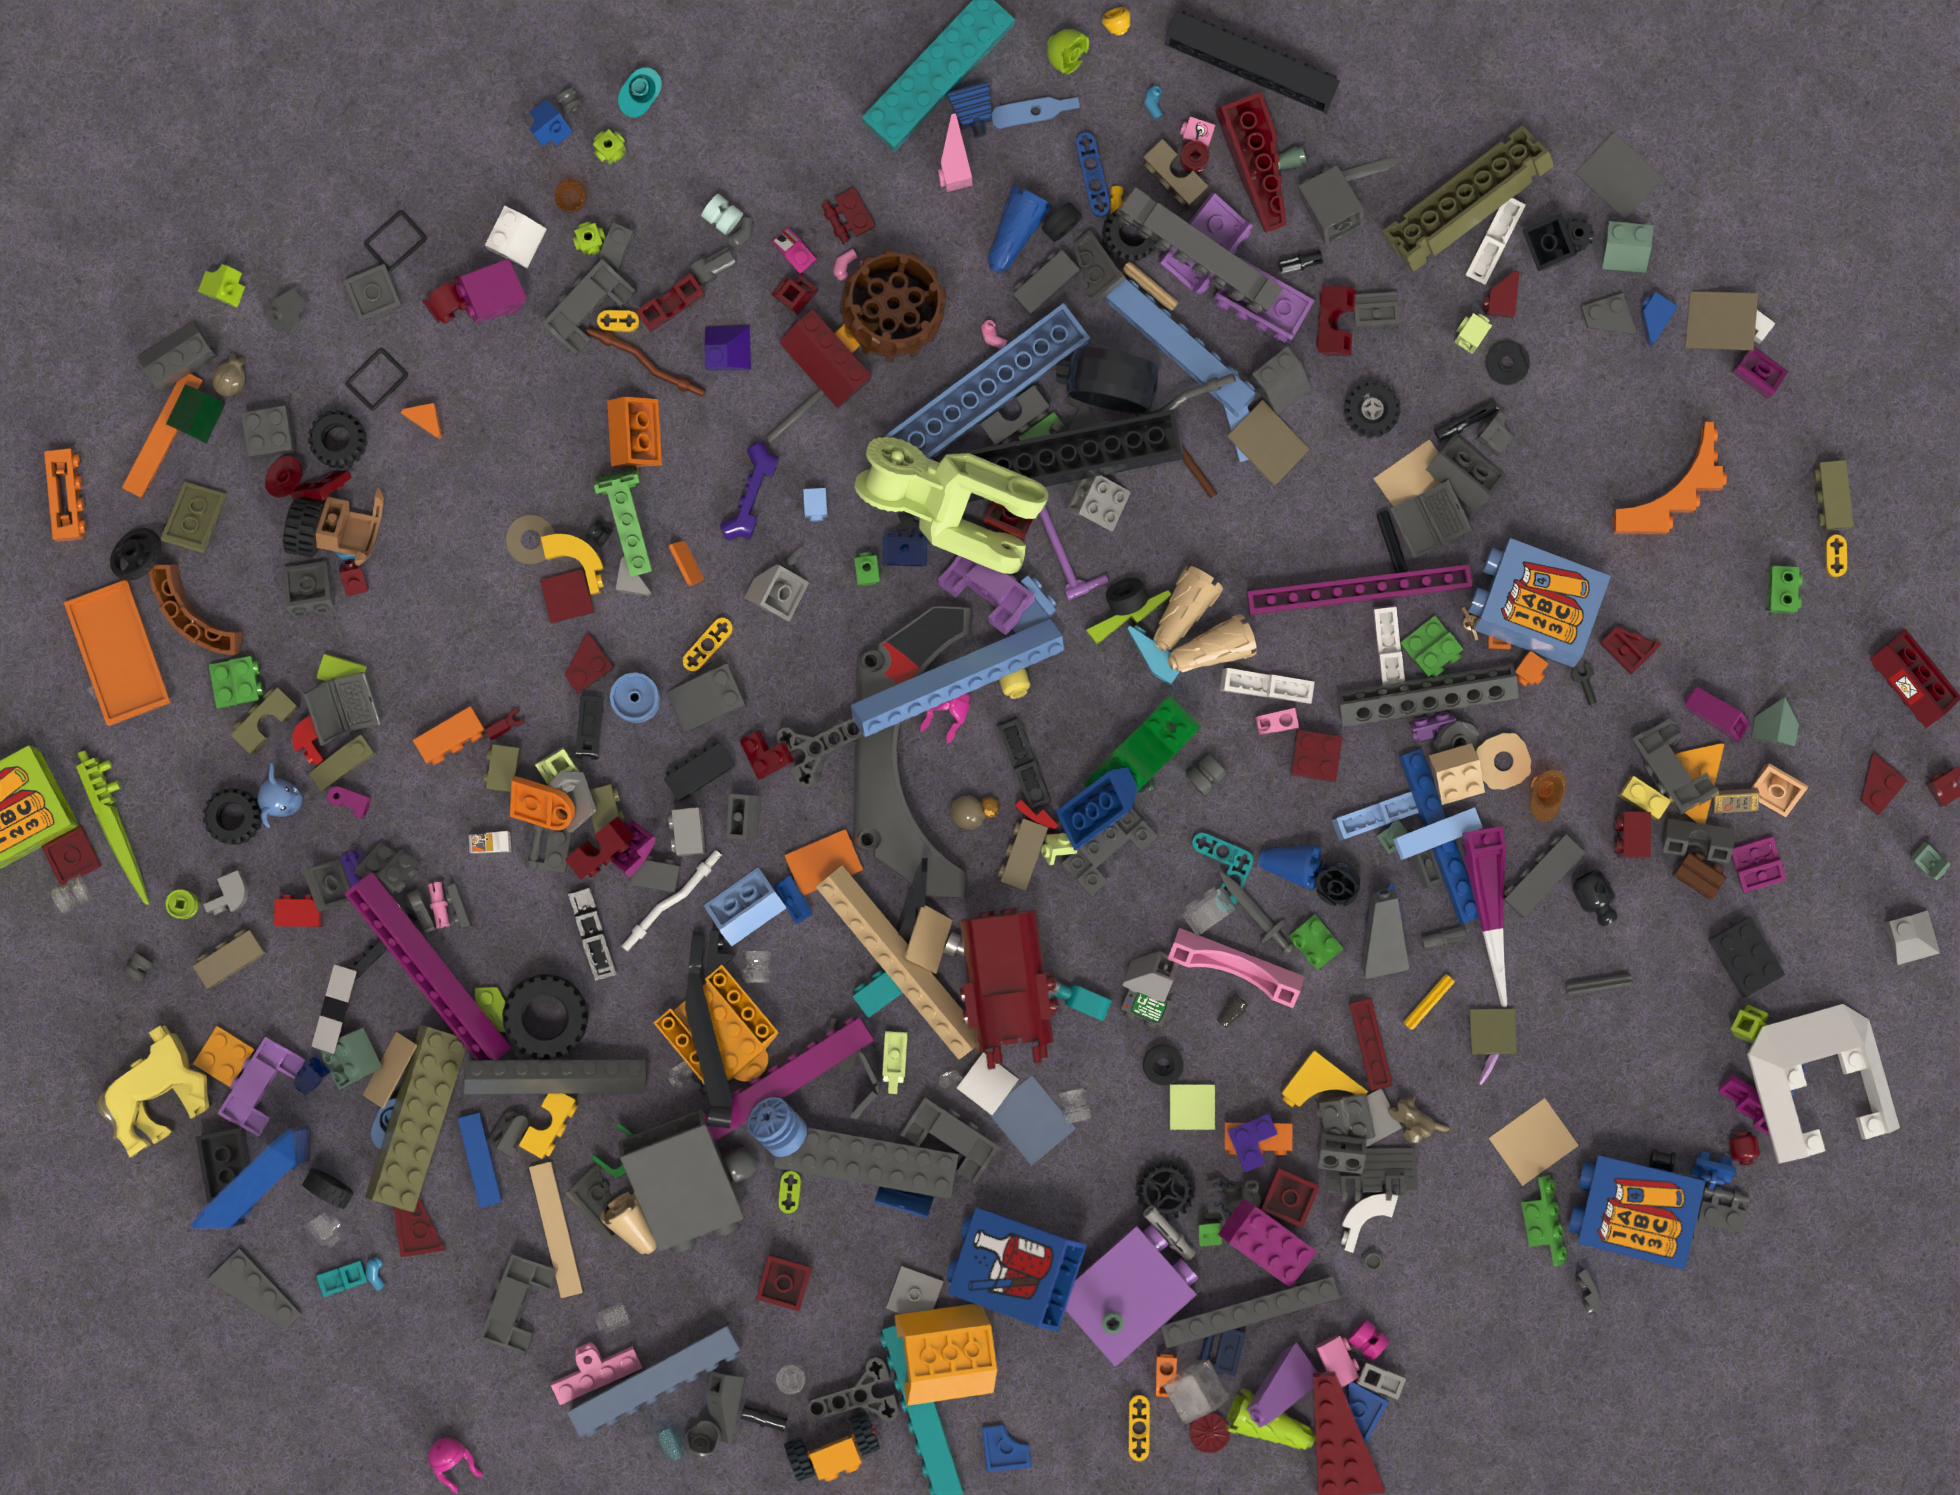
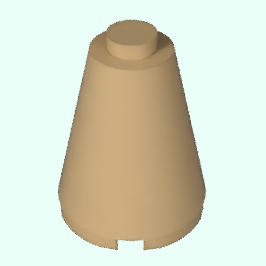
M634 1191L633 1195L626 1192L607 1205L610 1209L606 1214L602 1211L600 1220L603 1224L640 1254H650L657 1248Z

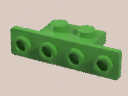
M1551 1175L1538 1177L1542 1199L1522 1202V1209L1529 1247L1550 1244L1553 1265L1560 1266L1566 1264L1567 1250L1563 1246V1228L1559 1223L1558 1217L1559 1205L1554 1195L1555 1183Z

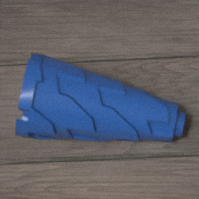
M1015 185L1010 190V196L1004 208L995 241L987 258L989 259L988 263H990L989 268L998 273L1010 268L1019 251L1026 245L1045 215L1052 208V204L1027 190L1022 191L1020 187Z

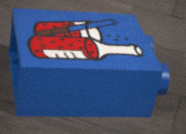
M976 1207L974 1214L968 1216L962 1226L961 1236L965 1241L960 1257L952 1261L947 1272V1280L951 1283L948 1294L1033 1326L1059 1331L1087 1245L1000 1213Z

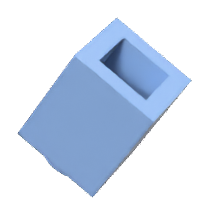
M826 488L803 489L805 518H810L811 522L823 521V517H828Z

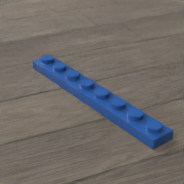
M1419 749L1399 756L1423 826L1425 827L1446 819L1422 750ZM1452 840L1432 848L1459 924L1478 919L1479 915L1472 887L1455 841Z

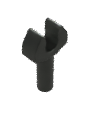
M1585 663L1586 675L1580 676L1577 668L1574 667L1571 677L1573 681H1577L1582 685L1587 703L1592 705L1597 703L1590 684L1591 676L1595 673L1593 668Z

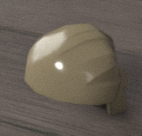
M230 353L228 361L220 364L212 374V384L218 394L231 397L242 391L246 382L245 371L242 368L246 361L245 358L236 359V355Z

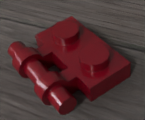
M855 188L835 197L838 204L837 207L832 208L829 201L821 205L825 212L826 220L831 222L834 228L833 232L836 237H839L842 244L850 241L847 232L851 230L858 237L875 228V224ZM843 213L848 223L842 225L837 215Z

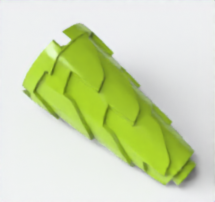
M1244 1388L1239 1390L1240 1393H1243V1396L1237 1394L1231 1404L1226 1419L1231 1421V1425L1225 1424L1227 1431L1233 1434L1238 1433L1257 1439L1268 1440L1277 1444L1280 1443L1299 1450L1312 1447L1315 1441L1313 1430L1309 1426L1289 1417L1284 1412L1271 1423L1259 1428L1246 1410L1255 1395L1252 1394V1391Z

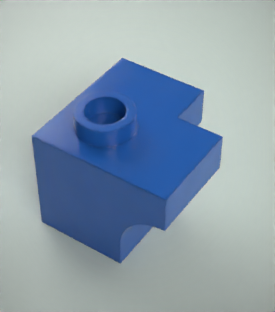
M547 99L529 112L534 118V123L529 130L542 147L550 140L557 146L573 133L560 113Z

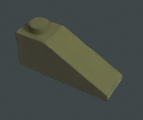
M359 735L309 774L322 792L377 754L366 737Z

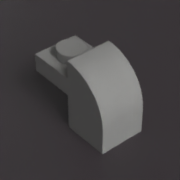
M237 870L217 879L224 896L203 904L207 913L220 914L227 910L226 906L229 907L231 912H236L243 907L248 897V887L242 872Z
M1365 1362L1357 1384L1398 1400L1406 1378Z

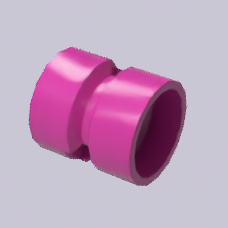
M1365 1319L1353 1331L1347 1341L1356 1349L1361 1348L1362 1354L1372 1362L1386 1348L1390 1339L1382 1332L1377 1333L1376 1327L1369 1320Z

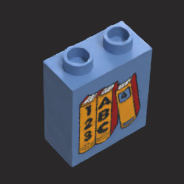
M1512 538L1508 540L1502 551L1492 547L1483 568L1484 573L1493 576L1488 591L1477 587L1468 609L1469 613L1478 616L1473 630L1525 650H1531L1538 655L1574 668L1583 656L1611 576Z

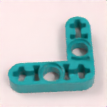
M1206 833L1195 835L1192 839L1194 850L1229 865L1226 875L1228 877L1234 874L1238 875L1241 880L1239 886L1243 888L1253 864L1251 853ZM1205 837V842L1211 845L1212 840L1216 841L1217 843L1213 847L1212 854L1208 853L1210 848L1206 846L1199 849L1196 839ZM1224 845L1229 849V854L1226 858L1217 856L1216 849L1218 846ZM1243 854L1247 855L1246 859L1249 861V864H1244L1241 869L1246 871L1245 875L1238 871H1232L1233 866L1238 868L1240 862L1237 860V857H1242ZM1223 882L1215 903L1219 910L1226 912L1234 908L1237 899L1231 894L1229 897V901L1232 902L1231 906L1222 907V902L1219 899L1220 897L1224 898L1227 894V891H1223L1224 886L1226 887Z

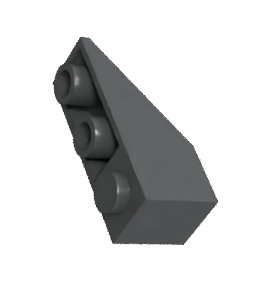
M710 1371L706 1389L710 1421L719 1428L721 1434L720 1441L731 1444L745 1377L728 1372Z

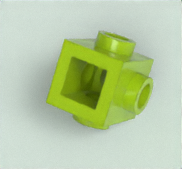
M608 129L606 132H600L594 138L593 146L595 151L593 153L600 161L606 160L610 165L613 162L616 163L624 156L626 149L623 143L625 140L618 132L613 134ZM611 141L612 146L610 148H606L605 145Z
M591 222L579 225V229L574 230L576 237H573L576 249H581L584 255L588 254V256L600 253L603 246L602 241H605L606 238L602 227L598 229L596 224H591ZM592 234L591 240L584 239L585 236Z

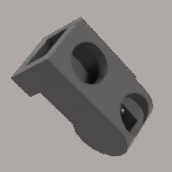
M514 1110L506 1112L487 1142L513 1157L517 1151L513 1146L520 1134L524 1133L528 1127L527 1118Z

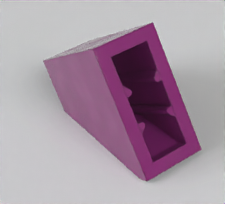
M1698 687L1695 688L1694 692L1691 691L1686 698L1685 707L1690 713L1739 743L1750 726L1742 711Z

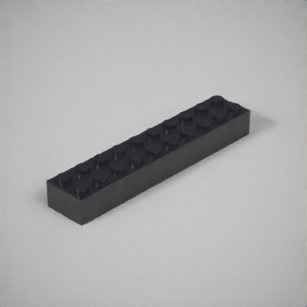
M1174 409L955 453H970L1033 479L1044 487L1184 459L1178 419ZM971 492L968 502L986 498Z

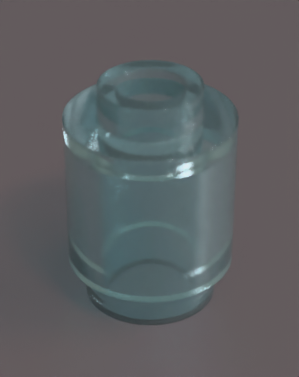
M673 1427L656 1434L659 1439L657 1442L666 1460L671 1459L674 1462L684 1457L683 1452L686 1450L683 1447V1442L678 1432L674 1431Z

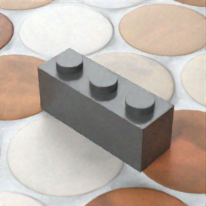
M1063 250L1059 253L1053 252L1046 259L1048 263L1045 266L1035 268L1030 273L1031 278L1026 283L1021 281L1013 289L1015 292L1013 299L1030 317L1080 273V269Z

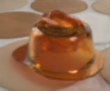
M1558 770L1545 771L1537 775L1530 784V794L1532 796L1530 802L1531 813L1540 822L1551 821L1560 809L1566 789V778Z

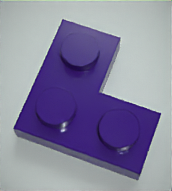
M1269 1113L1227 1130L1244 1172L1266 1164L1257 1143L1278 1135Z

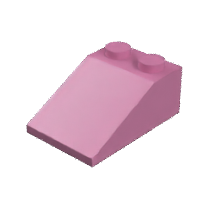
M956 113L951 114L941 159V169L938 170L941 187L945 186L947 192L972 186V175Z

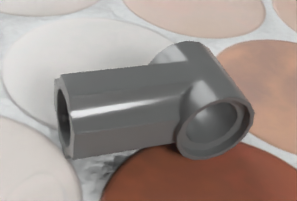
M726 247L707 259L702 258L696 261L689 269L699 286L703 287L714 281L717 275L736 265V262Z

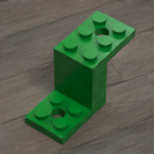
M1169 696L1106 759L1084 785L1089 787L1107 772L1128 767L1137 785V793L1198 732L1201 726ZM1169 721L1176 726V729L1170 725Z

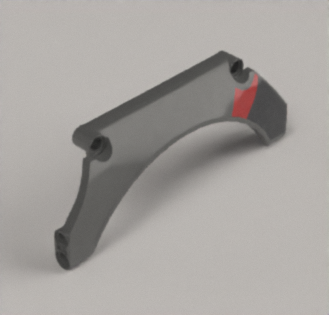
M930 607L907 625L877 644V651H868L860 654L856 661V702L921 675L939 653L951 643L971 632L972 608ZM866 656H870L873 660L871 668L865 664ZM900 722L856 740L853 811L854 846L860 850H873V857L888 866L911 885L914 882L922 858H928L926 897L966 898V873L948 861L932 846L914 821L905 802L897 769L896 749ZM855 724V733L858 734L859 728ZM863 834L869 837V843L866 846L861 842Z

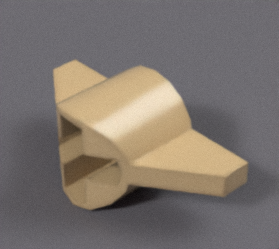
M1463 607L1462 610L1465 615L1462 622L1463 628L1466 631L1472 632L1475 641L1479 640L1476 631L1473 630L1478 618L1469 615L1466 608Z

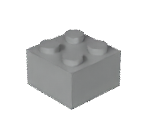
M699 807L672 810V815L668 816L669 828L674 830V838H671L672 851L676 852V855L679 857L706 854L702 810Z

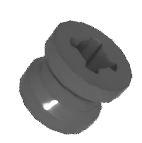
M575 88L567 89L556 97V101L563 106L562 110L565 115L574 112L584 104L576 96Z

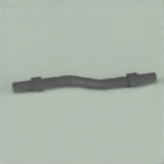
M1232 373L1221 378H1211L1207 380V383L1183 391L1162 408L1144 415L1173 410L1189 398L1208 391H1218L1222 386L1236 382V377ZM1134 415L1129 418L1139 417V415Z

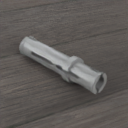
M1149 1206L1143 1212V1216L1168 1241V1246L1171 1249H1175L1184 1261L1192 1259L1195 1255V1250L1184 1240L1185 1237L1182 1233H1178L1158 1212L1155 1206Z

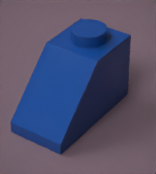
M1657 292L1652 297L1647 295L1641 305L1644 308L1641 312V318L1647 344L1650 346L1656 342L1678 307Z

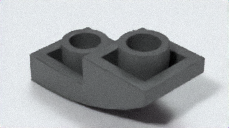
M1582 1268L1575 1273L1578 1276L1576 1282L1581 1289L1589 1291L1582 1296L1585 1301L1582 1305L1590 1315L1594 1313L1599 1316L1602 1314L1597 1289L1590 1275Z

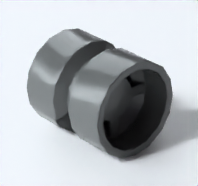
M1207 754L1199 762V768L1194 767L1185 777L1202 795L1206 796L1214 788L1213 783H1219L1227 773Z

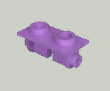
M1447 711L1439 712L1436 716L1430 718H1416L1414 722L1409 723L1413 731V740L1420 742L1434 738L1432 730L1435 729L1438 736L1440 730L1447 723L1456 721V718L1452 712Z

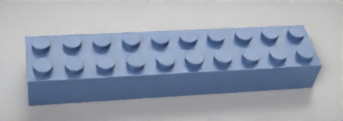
M1063 303L885 436L902 439L905 442L911 443L918 450L922 451L926 458L932 460L1055 369L1061 360H1067L1074 355L1077 348L1084 347L1090 343V337Z

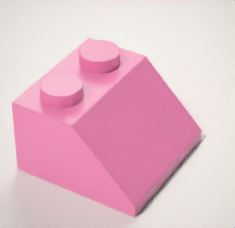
M1338 1334L1314 1345L1325 1371L1336 1372L1342 1387L1359 1378L1357 1372L1360 1371L1356 1359H1351L1347 1352L1351 1348L1346 1337L1342 1339Z

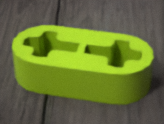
M795 1171L785 1172L780 1182L778 1204L780 1210L787 1214L796 1211L799 1205L801 1177ZM790 1174L794 1175V1179H797V1183L792 1186V1191H788V1183L785 1182V1178H789ZM788 1193L792 1194L791 1201L795 1202V1206H791L790 1210L786 1209V1205H782V1201L787 1200Z

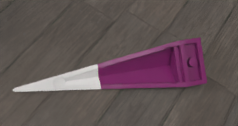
M1500 826L1465 832L1462 835L1466 851L1464 860L1500 1003L1504 1008L1507 1007L1503 941L1506 843L1503 827Z

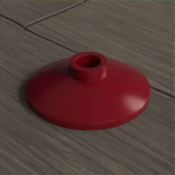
M283 456L270 466L265 477V487L270 495L281 498L289 495L296 489L302 477L300 461L293 456Z

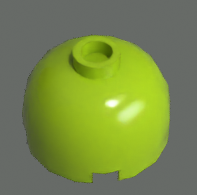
M1063 29L1052 35L1047 43V57L1050 64L1063 74L1074 72L1082 62L1077 61L1083 52L1086 54L1088 52V37L1074 29Z

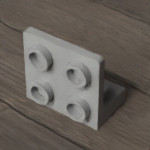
M1103 476L1082 479L1079 481L1066 511L1085 517L1099 526L1113 531L1130 496V491Z
M562 771L547 785L567 794L575 806V817L569 826L566 827L568 832H574L596 812V807L583 772ZM560 809L563 815H567L566 811Z

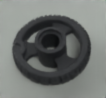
M140 528L123 536L111 553V570L118 578L126 581H133L146 575L154 567L161 553L162 544L158 535L150 529ZM141 538H148L142 545L137 541ZM121 557L128 562V566L124 571L120 568Z

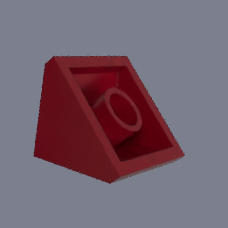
M992 501L984 517L983 524L1024 541L1033 519L1019 517L1007 510L1005 506Z

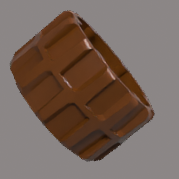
M885 249L884 253L877 257H864L860 261L859 267L852 274L848 275L842 293L840 313L843 315L846 336L854 338L862 346L861 352L865 355L873 353L883 356L887 362H893L895 357L907 354L912 358L919 355L920 350L927 343L934 341L944 318L947 296L946 291L941 289L938 283V271L934 267L929 269L919 260L918 254L914 252L906 255L896 253L893 249ZM895 272L890 275L888 282L881 278H873L872 280L869 278L878 273ZM907 276L920 283L925 292L918 287L909 288ZM895 280L901 281L903 287L895 288L892 282ZM877 286L881 288L882 293L874 294L871 288ZM866 287V297L868 300L863 304L861 310L859 305H853L852 295L856 288L863 290ZM915 295L919 298L920 302L911 303L908 297ZM894 301L898 304L899 308L890 309L887 303ZM923 302H925L926 306H932L933 318L930 323L923 321L920 324L918 310L921 309ZM869 307L875 308L877 314L869 315L866 309ZM910 316L915 320V323L907 324L903 318ZM860 319H863L868 324L877 323V331L880 336L868 330L861 323ZM889 322L893 325L894 329L890 331L885 330L882 324ZM899 328L907 333L913 331L917 333L909 338L890 339L896 335Z

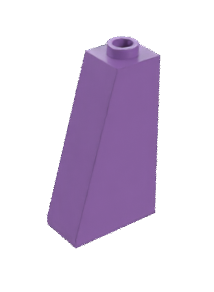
M1297 1343L1285 1348L1281 1352L1246 1409L1251 1415V1419L1259 1428L1271 1423L1313 1388V1373L1318 1372Z

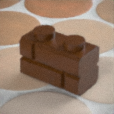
M1690 852L1686 853L1672 876L1702 896L1712 900L1727 878L1723 875L1724 870L1715 864L1709 866L1704 862L1705 858L1697 852H1693V854Z

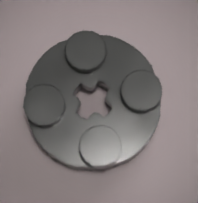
M1456 720L1447 723L1440 730L1437 739L1434 741V747L1438 753L1457 748L1458 746L1454 747L1455 740L1461 737V746L1472 743L1476 751L1479 746L1477 743V736L1479 737V734L1473 725L1465 721Z

